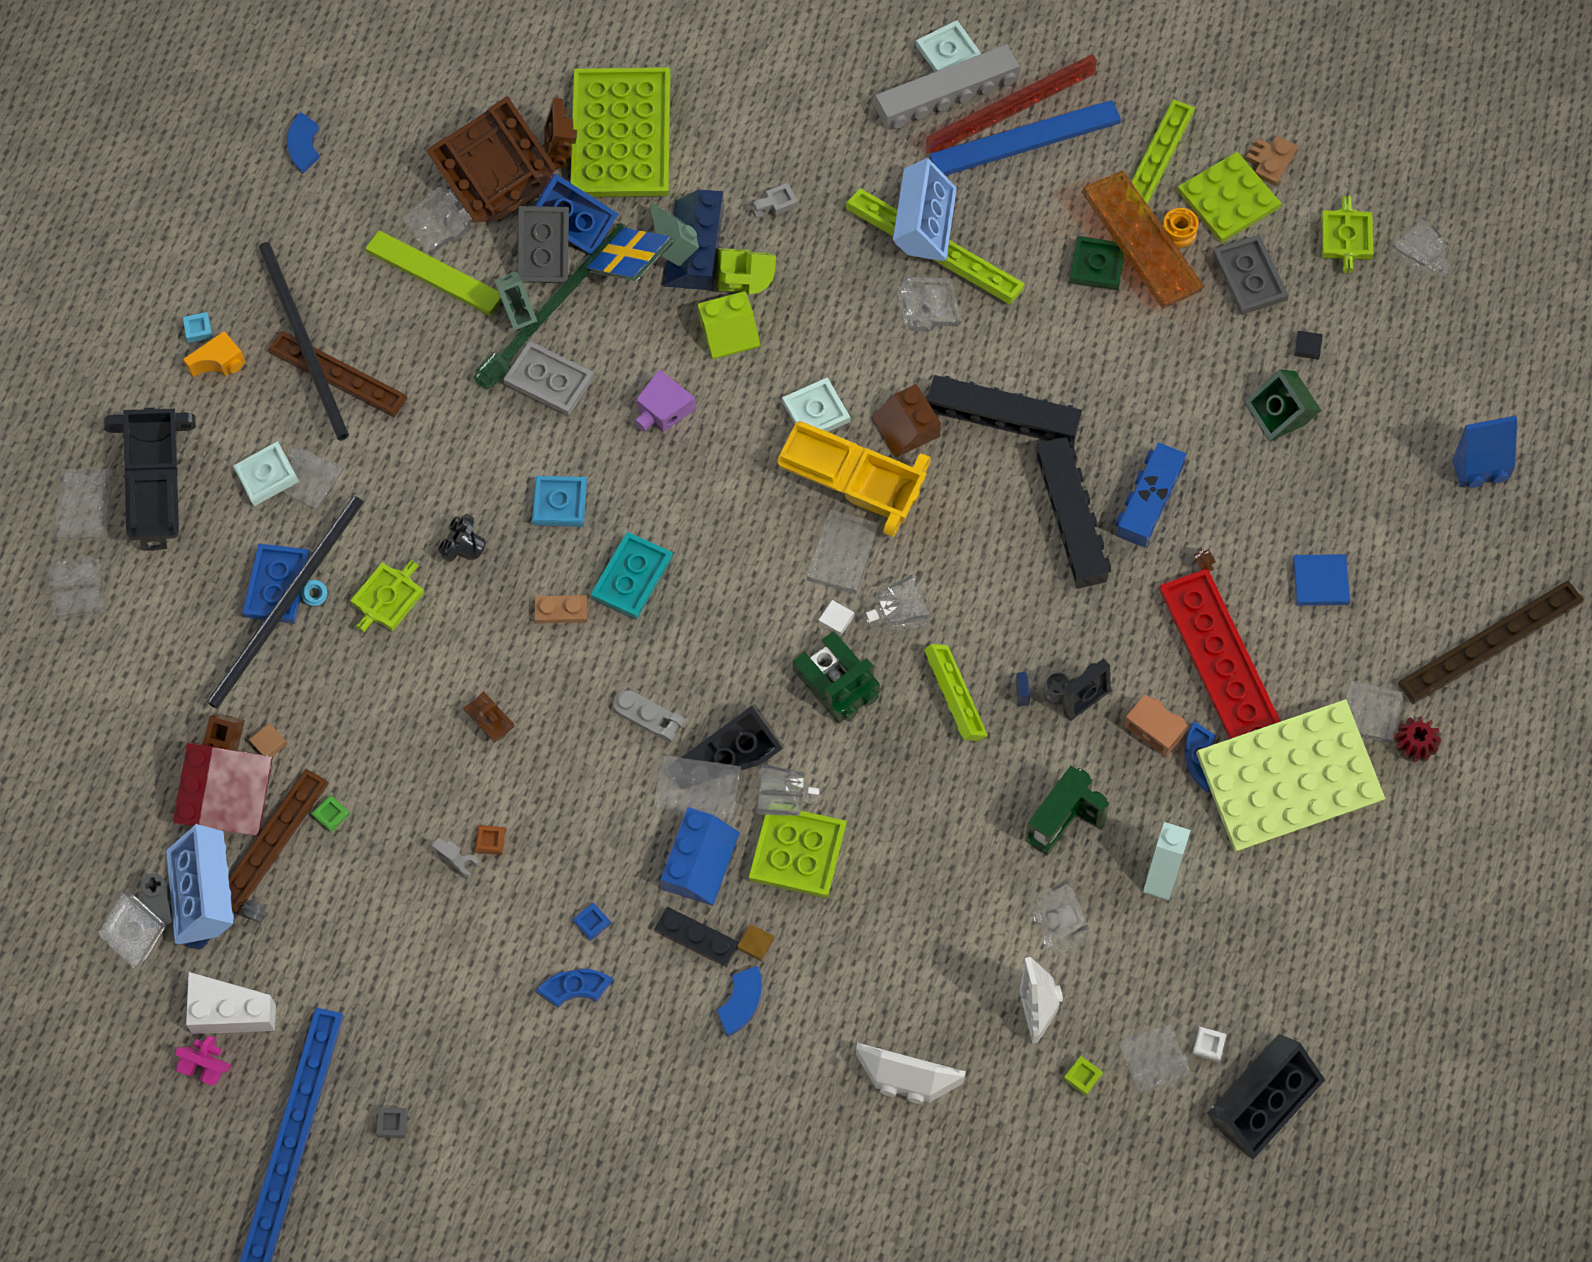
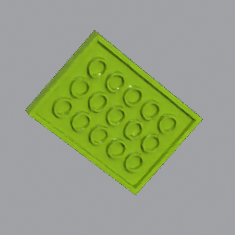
M670 67L574 69L573 129L577 130L576 144H572L571 184L592 197L669 196Z

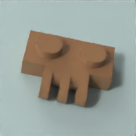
M1276 136L1272 144L1256 139L1244 159L1258 166L1255 173L1261 180L1277 186L1296 154L1298 145L1279 136Z

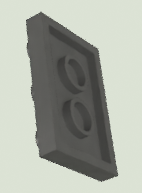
M519 206L518 274L522 281L568 282L569 207Z
M1260 235L1213 249L1214 259L1241 315L1288 300L1289 295Z

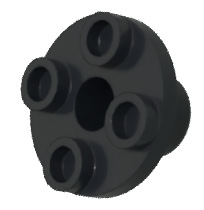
M464 514L461 518L458 516L453 518L449 525V530L451 531L447 539H443L438 547V553L442 554V559L451 562L459 553L472 560L481 556L486 546V540L472 531L474 525L473 516Z

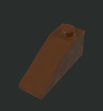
M222 713L209 716L203 744L237 750L245 720Z

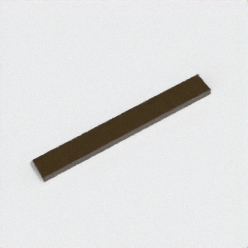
M1567 580L1398 682V686L1414 705L1582 604L1584 599L1570 581Z

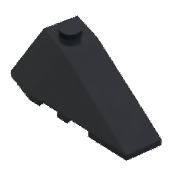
M753 704L669 765L667 770L680 788L685 789L761 765L784 748L769 722L758 707Z

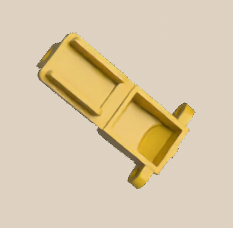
M803 421L795 423L778 457L780 468L832 490L845 494V498L852 504L887 517L888 520L883 533L891 537L896 535L901 523L905 522L911 507L915 505L931 461L930 456L920 453L914 466L911 467Z

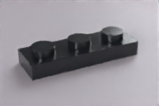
M668 906L654 928L655 933L726 968L739 945V941Z

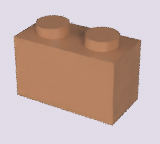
M1146 694L1129 712L1124 723L1125 728L1165 757L1170 754L1185 736L1188 727L1180 715L1170 713L1158 699L1150 698Z

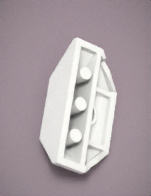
M857 1043L856 1056L875 1088L880 1089L881 1094L895 1097L896 1094L907 1096V1100L912 1103L923 1104V1101L930 1103L962 1085L965 1080L966 1071L871 1047L862 1043Z

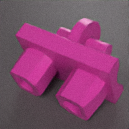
M208 1036L205 1041L195 1040L194 1047L201 1049L200 1051L185 1046L184 1048L178 1047L175 1055L180 1057L176 1071L192 1076L197 1064L204 1067L200 1081L209 1085H216L222 1073L229 1071L231 1064L211 1056L213 1054L219 1057L222 1053V1049L215 1046L216 1038Z

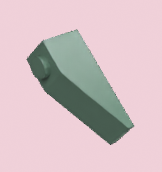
M653 203L650 205L656 234L670 236L668 240H673L661 253V256L680 266L699 248L696 237L697 233L691 226L686 225L672 213Z

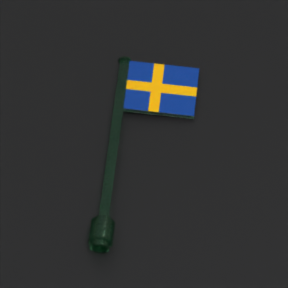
M617 223L616 228L535 315L537 322L525 326L501 353H491L475 370L476 374L473 376L475 382L485 390L495 387L510 370L509 360L590 272L636 282L673 241L670 236L629 229L625 224Z

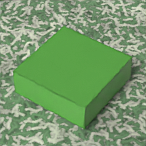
M331 795L311 813L331 833L350 815L349 811Z

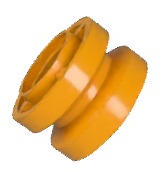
M1186 208L1170 210L1164 218L1162 236L1165 242L1176 248L1191 245L1197 235L1199 224L1197 216Z

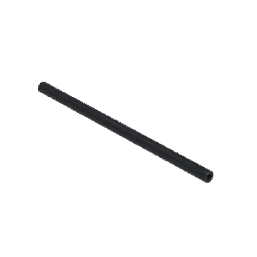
M264 242L259 245L263 260L336 438L339 441L345 440L349 437L345 423L272 246L269 242Z
M353 496L209 697L207 703L211 707L219 708L364 504L359 497Z

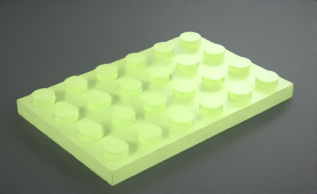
M1346 699L1214 744L1196 752L1234 852L1385 800Z

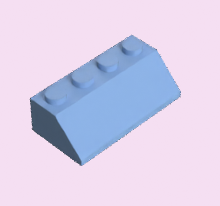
M929 158L904 168L893 241L907 255L944 261L947 258L957 187Z
M195 824L166 850L176 944L218 937L233 924L234 918L231 908V890L229 889V869L226 861L224 833L221 830Z

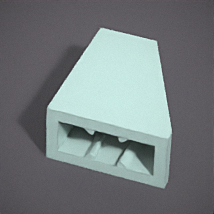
M1164 822L1143 893L1165 900L1170 899L1191 830Z

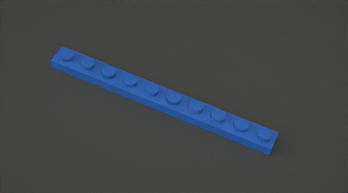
M317 1007L315 1009L240 1262H272L343 1022V1013Z

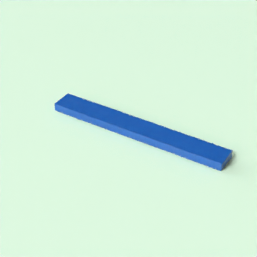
M1113 100L931 153L930 160L946 176L1121 123V118Z

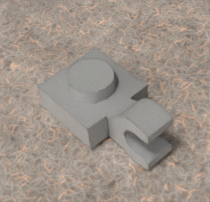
M786 183L765 191L766 198L753 202L755 207L753 213L756 218L767 215L771 210H773L775 215L797 208L798 200L789 184Z
M438 838L432 845L435 855L454 869L457 868L466 878L471 877L470 872L465 869L467 864H474L476 867L480 866L475 856H461L459 847L449 840L444 842Z

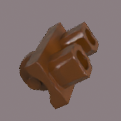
M484 691L473 702L463 707L470 718L494 743L515 727L514 723Z

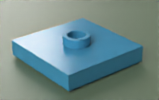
M536 476L532 524L535 526L584 527L587 477Z

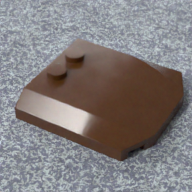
M508 96L448 137H444L426 149V152L474 223L502 220L519 209V206L525 205L540 195L556 169Z

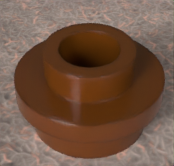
M1202 547L1198 548V552L1193 555L1202 570L1207 568L1210 571L1214 570L1212 564L1216 563V560L1209 549L1204 551Z

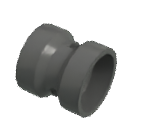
M1054 671L1046 676L1043 695L1049 703L1053 705L1063 703L1062 689L1070 680L1069 676L1061 671Z

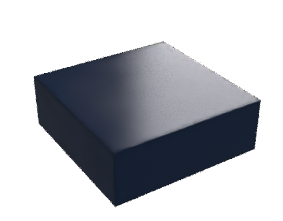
M1019 672L1016 674L1015 682L1019 707L1028 706L1031 697L1028 675L1026 672Z

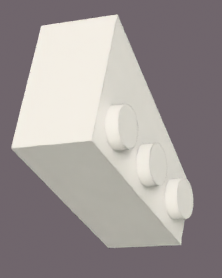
M189 972L186 1025L192 1034L275 1031L276 1004L271 995Z

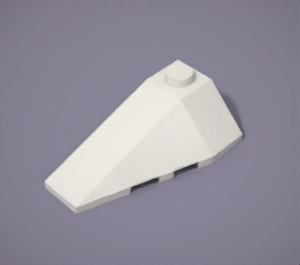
M1028 957L1024 960L1019 992L1032 1044L1039 1042L1059 1009V1002H1063V996L1060 986H1055L1053 977L1031 957Z

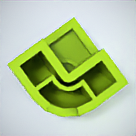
M717 248V288L720 291H746L747 294H756L763 291L773 280L776 255L769 252L757 253L746 249Z

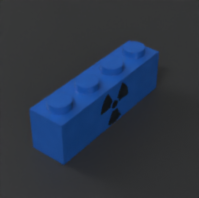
M1159 442L1154 451L1149 450L1144 464H1147L1145 471H1139L1135 480V485L1138 486L1135 492H1129L1125 501V505L1128 507L1125 513H1119L1115 522V527H1118L1117 537L1141 547H1146L1183 469L1187 453Z

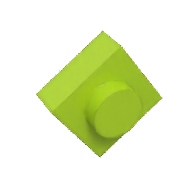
M1080 1056L1065 1075L1064 1081L1087 1096L1102 1077L1103 1072Z

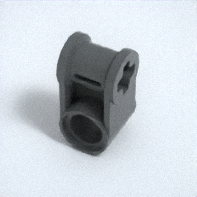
M151 873L143 878L141 882L142 914L147 929L173 924L169 883L161 875Z

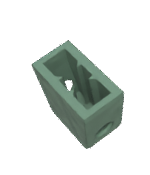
M513 272L494 280L514 330L537 322L518 272ZM525 308L522 312L515 313L516 309Z

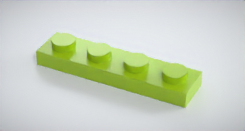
M930 644L924 651L928 657V663L938 680V686L946 698L948 708L954 716L960 735L964 740H983L988 734L949 646Z

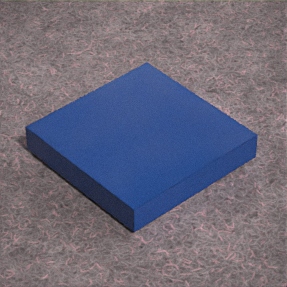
M1346 554L1294 555L1293 565L1297 606L1350 604Z

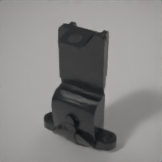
M155 407L141 410H123V414L108 415L104 418V430L106 432L124 433L126 534L130 540H140L142 551L167 549V539L176 538L179 535L177 431H190L196 428V416L192 413H175V408L155 409ZM155 541L160 542L161 544L148 545L147 543Z

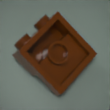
M553 97L544 125V150L557 169H564L566 160L571 159L572 144H576L577 130L573 129V119L567 118V109H563V99Z

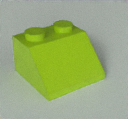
M746 291L698 304L699 320L713 360L761 347L753 311Z

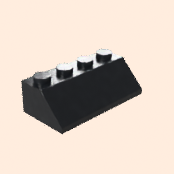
M1278 1034L1211 1107L1207 1114L1220 1132L1254 1160L1321 1086L1325 1078L1300 1042Z

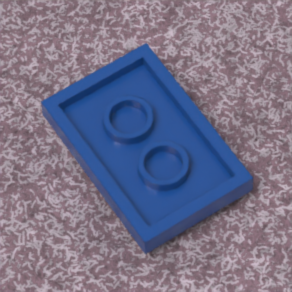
M258 544L243 609L244 618L266 619L310 557L309 549ZM301 592L280 622L295 624Z

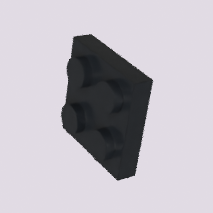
M1104 658L1097 663L1090 664L1083 674L1076 679H1070L1062 689L1063 708L1065 716L1070 721L1111 692L1110 664Z

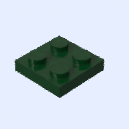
M1077 236L1069 283L1119 290L1126 243Z

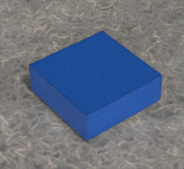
M594 902L573 919L576 926L590 941L611 925V921Z

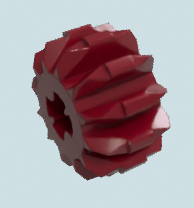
M1420 716L1415 722L1410 717L1406 720V724L1402 723L1399 725V732L1396 733L1394 739L1399 742L1396 746L1397 750H1405L1404 759L1411 754L1413 755L1414 762H1417L1420 756L1424 761H1427L1430 758V754L1436 755L1438 751L1437 746L1441 744V738L1437 736L1440 732L1439 728H1431L1432 720L1424 723L1422 716Z

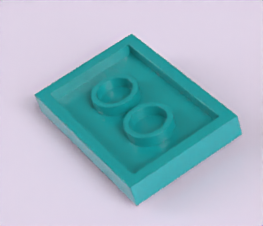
M626 532L590 594L591 599L637 620L672 560L673 552Z

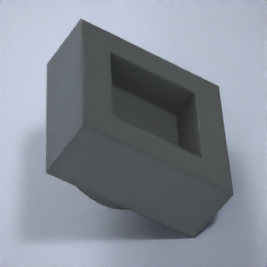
M379 1107L376 1136L378 1138H405L407 1108Z

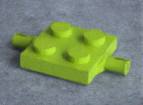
M1343 196L1341 198L1342 209L1322 211V258L1343 259V272L1347 273L1348 271V273H1352L1354 271L1353 260H1372L1373 216L1372 212H1360L1352 209V197L1348 196L1347 198V196Z
M410 560L402 571L392 569L382 562L350 600L352 606L362 611L365 615L356 625L359 631L365 633L368 627L375 622L393 632L424 594V589L415 584L410 578L419 567L416 562Z

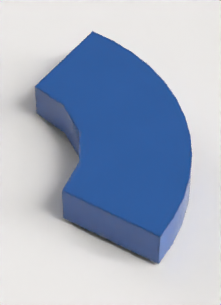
M300 112L290 126L287 146L292 162L303 174L320 159L318 152L313 148L314 136L319 131V126Z
M1194 721L1185 741V761L1193 779L1208 793L1210 787L1196 752L1212 746L1216 735Z
M758 966L732 975L734 982L732 996L724 1006L717 1009L727 1037L741 1030L752 1019L762 995V980Z
M581 968V970L563 971L547 979L538 987L536 992L557 1008L566 1001L576 997L589 998L597 1002L613 982V978L592 969Z

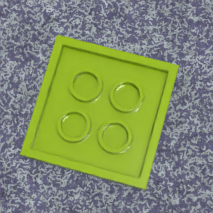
M1238 152L1181 184L1177 190L1221 243L1278 210L1282 204Z
M768 803L749 881L828 899L847 821Z

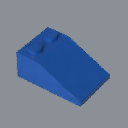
M557 174L552 175L534 205L540 207H569L568 241L592 256L619 214Z
M1516 415L1465 425L1452 459L1461 487L1469 486L1470 488H1476L1483 485L1484 482L1494 481L1495 483H1501L1511 477L1515 468Z

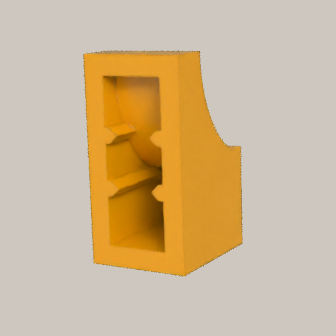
M225 331L183 359L188 372L193 377L209 371L223 373L226 377L230 373L238 372L243 364L246 363L242 351Z

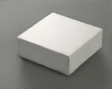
M832 600L820 617L819 624L832 632L835 631L836 634L841 636L853 619L854 612Z
M1199 1027L1192 1055L1220 1062L1226 1034Z

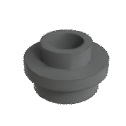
M250 900L249 905L246 903L242 905L244 907L242 914L259 922H262L264 916L267 917L269 914L264 911L266 906Z

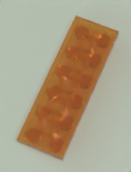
M1123 170L1091 183L1082 189L1081 193L1162 309L1202 291L1204 288L1203 283Z

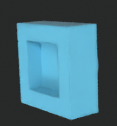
M208 312L183 317L188 343L213 338Z

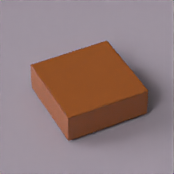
M478 825L475 852L503 855L505 827Z

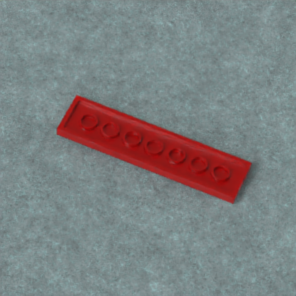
M1208 568L1160 585L1159 591L1228 738L1232 739L1281 722Z

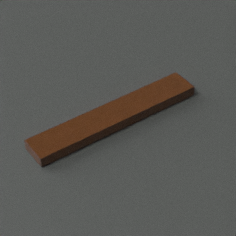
M281 330L268 348V352L310 374L296 338ZM313 347L328 384L395 418L408 399L406 394Z
M305 769L228 878L233 912L238 914L243 903L248 900L328 786L327 780L308 769Z

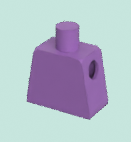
M659 370L637 399V407L641 415L634 423L643 432L652 424H655L662 431H666L696 409L695 397Z

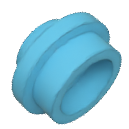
M310 580L301 591L302 599L310 606L321 605L327 598V588L318 580ZM311 589L319 591L317 598H312L309 595Z

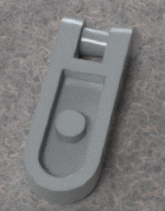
M627 690L615 696L614 709L619 716L669 743H672L676 737V730L682 728L685 723V719L679 714L672 713L635 692ZM663 720L669 722L666 728L660 726Z

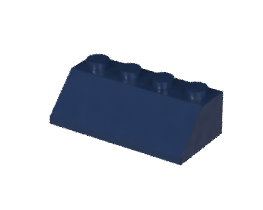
M698 189L675 200L673 215L696 231L699 248L680 266L667 260L664 287L713 291L716 251L719 248L724 211L723 191Z

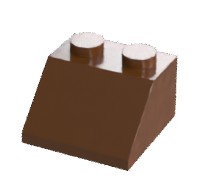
M917 384L895 393L871 417L895 458L940 437L941 423Z

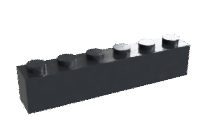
M934 375L927 397V402L937 415L1046 441L1067 437L1069 446H1074L1082 416V410L1077 409L1073 405H1060L1052 403L1048 399L1030 398L1022 393H1009L997 387L988 388L972 381L963 382L955 380L946 375Z
M1067 437L1037 443L1036 457L1076 588L1106 583L1108 573H1111V564L1108 557L1104 558L1102 552L1104 550L1103 538L1101 535H1097L1095 529L1097 527V519L1095 513H1090L1088 507L1090 505L1089 493L1082 488L1083 474L1081 468H1076L1074 462L1076 460L1075 448L1073 445L1069 446Z

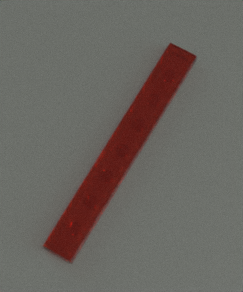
M1091 54L927 136V152L931 154L945 150L1095 75L1097 59Z

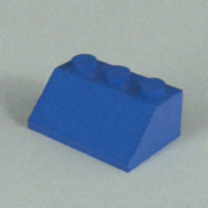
M687 807L661 877L662 890L714 906L740 832L712 814Z

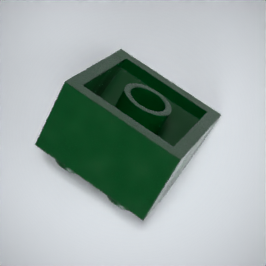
M1279 369L1245 400L1248 408L1270 441L1305 426L1322 411L1297 372Z

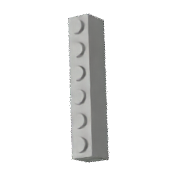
M1006 44L875 95V108L887 130L901 128L909 121L915 119L922 120L930 113L945 111L951 105L958 102L965 103L979 94H989L995 88L1002 85H1012L1019 79L1020 66Z

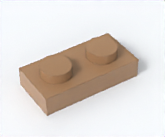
M587 595L535 596V623L587 622Z

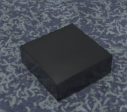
M1298 330L1294 356L1319 360L1323 334Z

